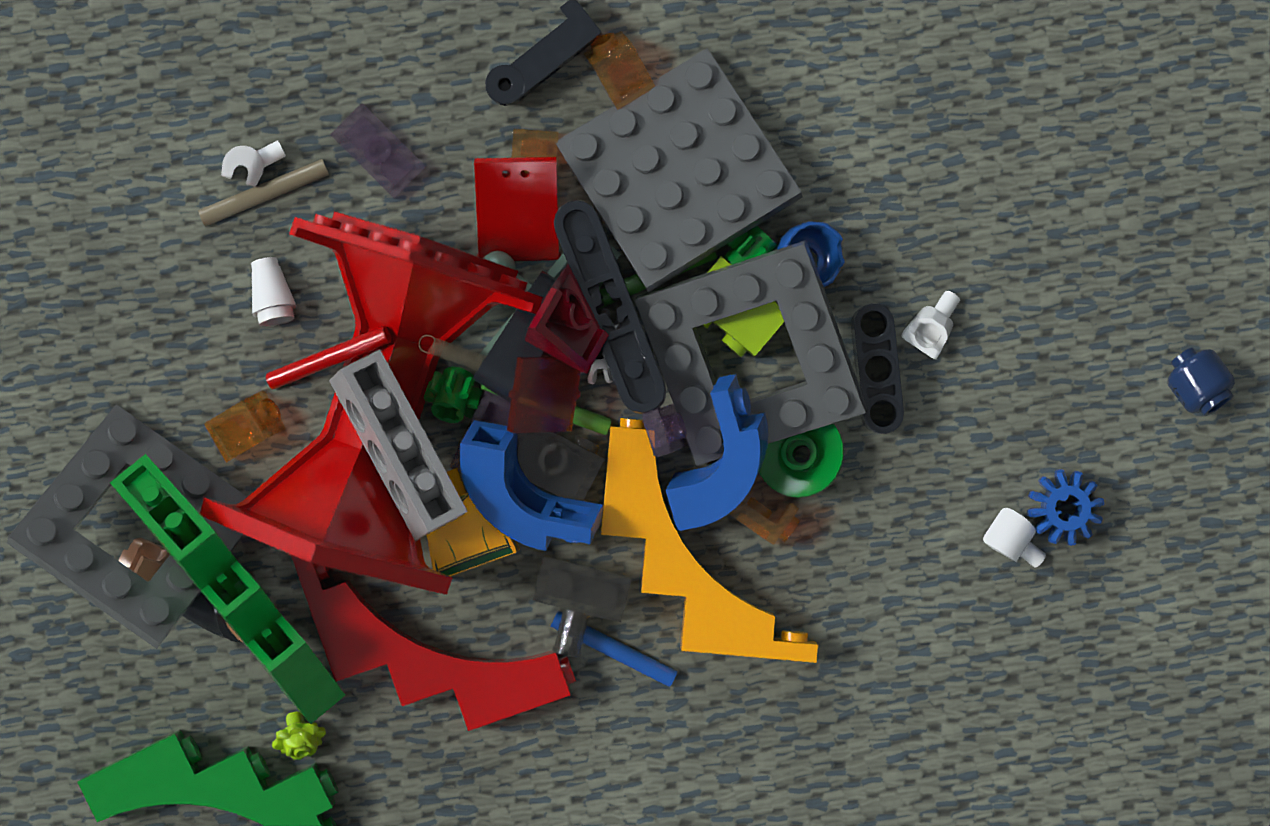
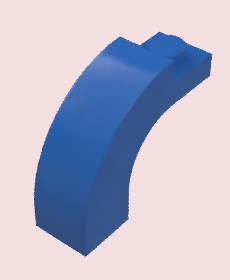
M736 374L719 377L710 393L723 436V456L707 467L674 473L666 488L677 531L708 525L733 511L749 493L762 467L768 446L766 414L750 415L751 403L748 392L745 388H740Z
M474 420L460 443V467L465 488L472 502L484 518L511 539L543 551L547 550L553 537L563 539L569 543L581 542L591 544L602 521L603 505L558 497L540 490L527 479L520 468L517 458L518 428Z

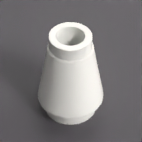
M267 257L253 261L251 263L252 315L258 317L259 326H275L292 321L294 319L293 309L297 305L278 264V259L276 257Z

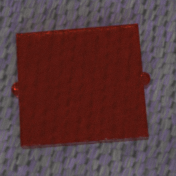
M518 357L513 390L509 392L511 405L507 431L511 433L572 431L576 400L581 395L580 391H578L581 371L555 357Z

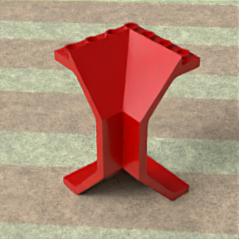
M334 211L332 219L315 214L313 222L295 217L289 235L325 246L334 252L355 317V331L352 338L382 326H386L391 333V343L346 360L343 368L381 350L418 420L425 404L423 397L428 382L432 380L439 360L438 354L436 356V353L435 355L430 353L434 343L432 337L439 338V341L441 339V342L443 340V343L445 341V344L446 342L451 344L496 305L504 304L537 314L543 299L541 296L525 291L528 282L516 278L518 270L422 236ZM334 393L323 430L315 440L242 502L227 504L204 498L199 512L206 519L310 563L447 595L452 581V577L429 568L425 563L421 540H414L336 393Z

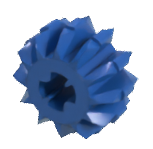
M1059 469L1055 471L1054 475L1056 486H1054L1050 479L1042 476L1038 481L1047 492L1044 495L1036 491L1029 492L1028 497L1041 502V507L1028 509L1027 516H1043L1044 519L1040 520L1034 527L1038 534L1045 532L1052 526L1048 535L1050 543L1057 544L1064 531L1067 545L1072 546L1076 544L1077 540L1076 529L1083 537L1089 539L1093 534L1085 523L1088 520L1096 524L1102 523L1103 518L1100 515L1091 513V507L1103 506L1104 499L1099 497L1089 499L1088 496L1097 488V484L1094 481L1087 482L1080 488L1083 480L1082 472L1074 471L1069 482H1067L1064 470ZM1070 495L1074 499L1070 504L1076 505V510L1073 515L1066 514L1062 520L1058 517L1062 511L1055 509L1058 500L1066 501Z

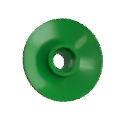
M832 423L768 443L766 456L759 471L761 477L772 489L789 497L803 498L822 492L833 483L843 464L844 444L839 430ZM801 447H808L810 450L809 459L804 463L797 462L795 458L796 451Z

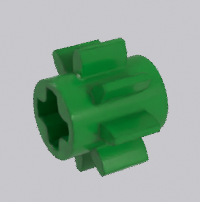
M756 226L728 243L727 246L730 249L723 258L733 265L772 252L778 246L765 232Z
M448 367L444 369L442 374L437 371L434 372L432 380L428 382L423 399L433 402L431 412L436 418L448 423H457L462 421L464 416L468 418L473 417L475 409H478L483 390L474 387V376L469 371L460 367Z

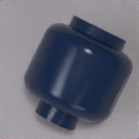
M1191 347L1172 360L1171 364L1175 369L1170 373L1167 384L1189 413L1202 412L1204 416H1208L1233 398L1234 395L1231 390L1235 384V378L1215 351L1206 349L1197 353Z

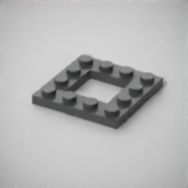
M807 240L638 295L635 299L697 466L720 459L724 453V441L710 394L716 384V379L696 327L777 301L806 379L805 382L750 399V415L766 414L768 443L852 418L867 411L865 400Z
M116 404L8 536L7 544L157 649L201 592L171 555L168 556L148 582L75 530L110 488V482L144 454L153 461L198 513L204 498L227 504H237L246 499L247 496ZM204 518L230 552L244 536L242 533Z

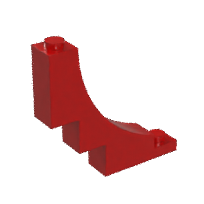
M291 555L335 682L387 664L401 706L453 689L468 731L571 695L569 684L576 682V678L568 656L560 659L556 649L533 656L512 659L468 657L437 649L404 633L379 615L363 599L349 580L326 588L324 580L330 578L327 566L310 563Z

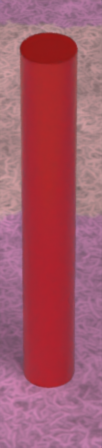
M382 326L266 373V381L272 390L391 343V333L386 326Z

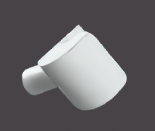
M278 140L257 151L248 146H237L225 155L221 176L231 179L236 167L244 166L248 170L246 184L256 187L264 167L286 157Z
M945 291L935 308L926 306L920 310L904 329L901 335L902 338L937 360L953 328V321L949 317L960 302V298L953 292Z
M1003 508L983 537V541L989 547L1015 562L1021 557L1033 567H1038L1046 556L1042 550L1030 542L1036 533L1034 526L1025 517L1010 508Z

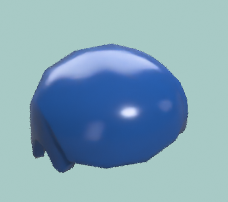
M809 221L790 228L780 239L777 250L807 240L809 249L817 256L816 268L823 287L833 283L841 270L840 268L845 263L841 247L843 238L840 233L823 222Z

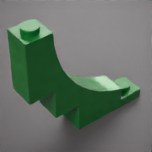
M146 454L110 482L117 493L138 515L155 538L199 588L286 697L310 724L345 696L309 645L281 615L263 589L236 560L218 534Z

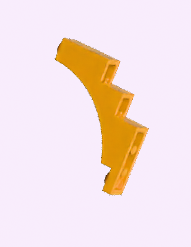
M620 418V427H610L601 535L645 539L641 593L685 597L681 651L817 663L818 644L815 641H808V633L783 630L781 638H773L774 614L756 607L730 592L696 561L677 533L663 501L655 457L656 430L646 429L647 420Z

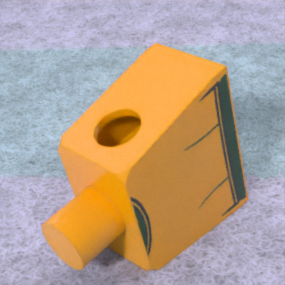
M458 468L447 471L468 512L427 535L433 570L447 576H453L518 552L520 548L517 541L495 528L476 508L469 494L466 493Z

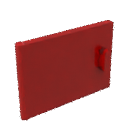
M556 157L474 158L478 238L477 256L484 258L493 251H503L508 253L514 261L558 260L561 253L559 252V240L554 227V219L558 211Z

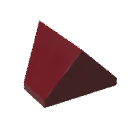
M569 264L566 265L551 287L529 326L525 341L583 373H588L609 334L600 328Z

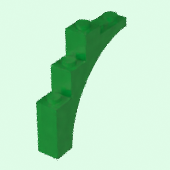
M181 730L83 777L77 782L97 822L119 813L142 807L164 804H191L236 813L263 826H337L332 817L324 819L322 815L323 812L333 808L336 803L333 795L339 793L336 782L328 769L320 771L317 763H314L268 786L265 779L271 776L269 768L261 753L252 754L249 746L200 769L197 762L202 760V755L198 745L191 735L184 738Z

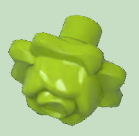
M300 712L289 713L286 716L287 727L276 732V739L272 742V747L294 760H301L306 756L311 757L316 753L317 747L322 744L321 738L326 734V729L318 727L316 722L312 724L306 723L304 716Z

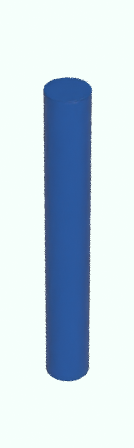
M560 611L557 612L550 627L668 687L672 685L678 671Z

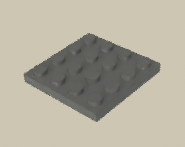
M708 48L555 142L565 161L648 292L656 289L803 197L801 190Z

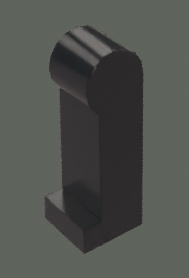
M568 0L560 7L561 12L567 18L563 23L510 65H499L488 73L485 80V88L493 101L507 106V104H511L518 99L519 101L603 36L601 30L577 0Z

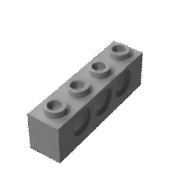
M381 350L340 369L329 382L414 540L416 541L468 512Z

